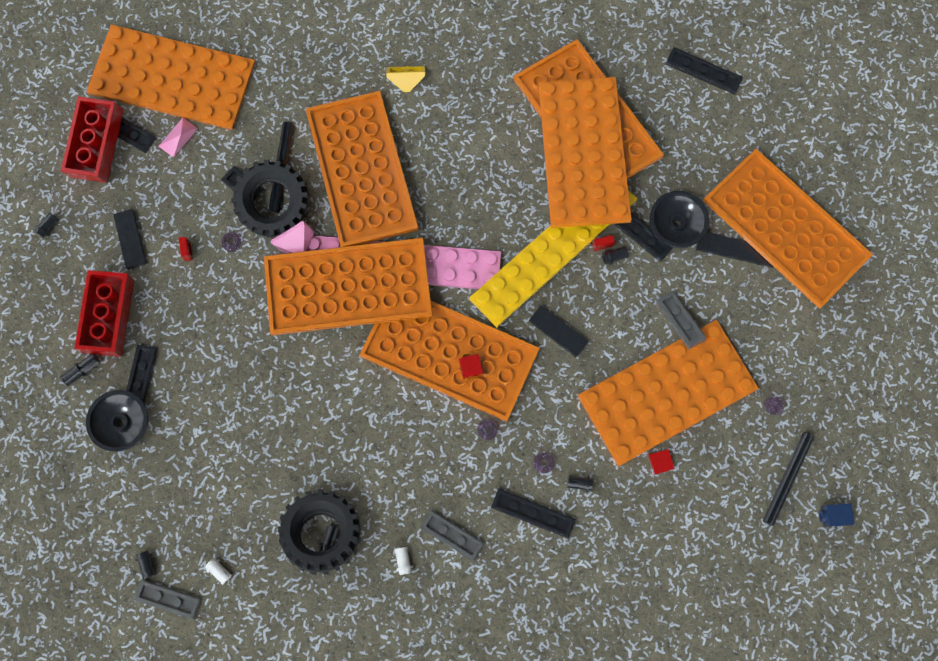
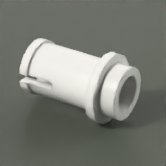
M408 547L394 550L398 565L396 571H399V575L412 573L411 568L413 566L410 565Z
M213 558L205 566L206 572H210L224 585L231 578L232 574L219 563V559Z

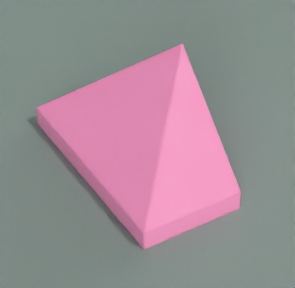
M182 118L159 147L174 157L198 128L185 118Z
M302 221L272 239L271 244L284 253L305 252L315 232L307 223Z

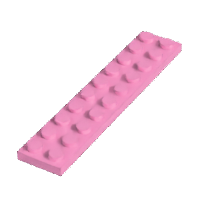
M313 236L307 251L341 247L339 238ZM374 241L366 244L382 243L383 241ZM424 245L428 285L479 289L500 270V251Z

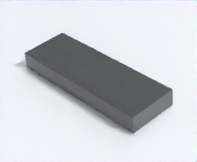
M674 291L656 300L659 308L688 350L706 341V336Z
M432 510L420 527L472 561L475 560L484 545L482 541Z
M142 579L134 598L135 601L195 620L202 600L201 598Z

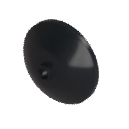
M671 191L656 200L650 211L649 222L653 234L663 244L673 248H687L697 244L706 234L709 227V214L706 206L697 196L685 191ZM674 221H679L680 226H675Z
M113 390L99 396L90 406L86 416V430L92 442L98 447L111 452H121L134 447L144 437L149 424V415L144 402L135 394L124 390ZM121 419H124L123 426L118 425V422Z

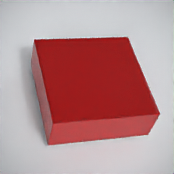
M613 235L594 239L592 244L593 251L613 247L615 243Z
M179 237L181 257L184 261H191L193 259L191 242L186 237Z
M478 354L458 359L463 379L483 375Z
M669 449L648 455L654 475L675 469Z

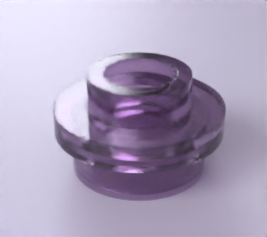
M234 232L226 233L221 239V245L226 251L234 252L240 248L241 238ZM229 240H235L233 245H228Z
M770 396L763 403L766 411L772 415L781 414L784 410L783 401L777 397Z
M483 420L479 423L477 432L480 438L491 440L497 435L498 428L492 420ZM484 427H491V432L485 433Z
M540 453L535 457L533 465L537 472L546 474L553 469L554 460L551 455ZM541 460L547 461L546 467L540 466Z

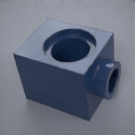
M852 503L821 506V510H819L820 522L823 523L824 527L854 525Z

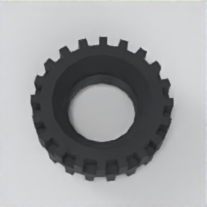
M264 160L263 163L255 162L251 168L248 169L246 167L243 169L244 173L241 177L237 176L236 178L237 184L232 187L234 192L233 198H231V202L234 204L233 211L238 216L239 221L257 235L272 238L281 235L302 222L304 217H307V209L310 206V194L305 181L290 165H285L277 160L276 162H271L270 160ZM267 182L282 184L290 195V203L287 210L282 215L273 218L262 216L254 205L256 190Z
M318 489L317 493L314 494L307 491L305 492V497H295L296 502L292 506L288 504L285 507L287 510L285 515L281 514V526H278L279 543L289 561L301 571H310L312 575H316L317 572H323L326 575L329 574L328 571L340 570L339 566L344 563L348 564L352 554L356 555L358 551L357 545L361 542V526L353 505L348 503L344 496L341 495L339 497L331 490L329 493H324L323 489ZM317 515L332 517L340 527V535L336 544L323 552L308 549L301 539L302 528L305 523Z

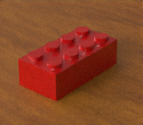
M77 97L61 172L70 178L102 183L108 182L123 116V108L114 101Z
M87 270L75 350L82 354L122 357L134 286V279L129 274Z

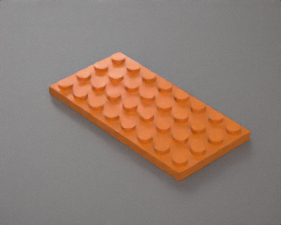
M111 25L86 92L90 95L233 130L256 62L253 59Z
M578 39L513 76V80L540 117L538 87L540 82L606 78ZM618 94L626 175L628 179L662 159L664 154Z
M616 77L540 82L538 87L551 228L631 223Z
M376 91L305 108L340 246H357L418 231L417 221L381 92Z
M757 149L703 199L704 203L819 309L873 255Z
M423 238L264 256L271 336L432 317Z
M431 300L432 317L374 323L359 355L361 358L505 422L510 417L540 349L537 346ZM478 354L483 375L463 379L458 359Z
M717 320L700 328L706 336V341L688 350L680 339L577 395L618 467L759 389Z

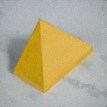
M425 66L387 67L386 75L403 92H410L425 76Z

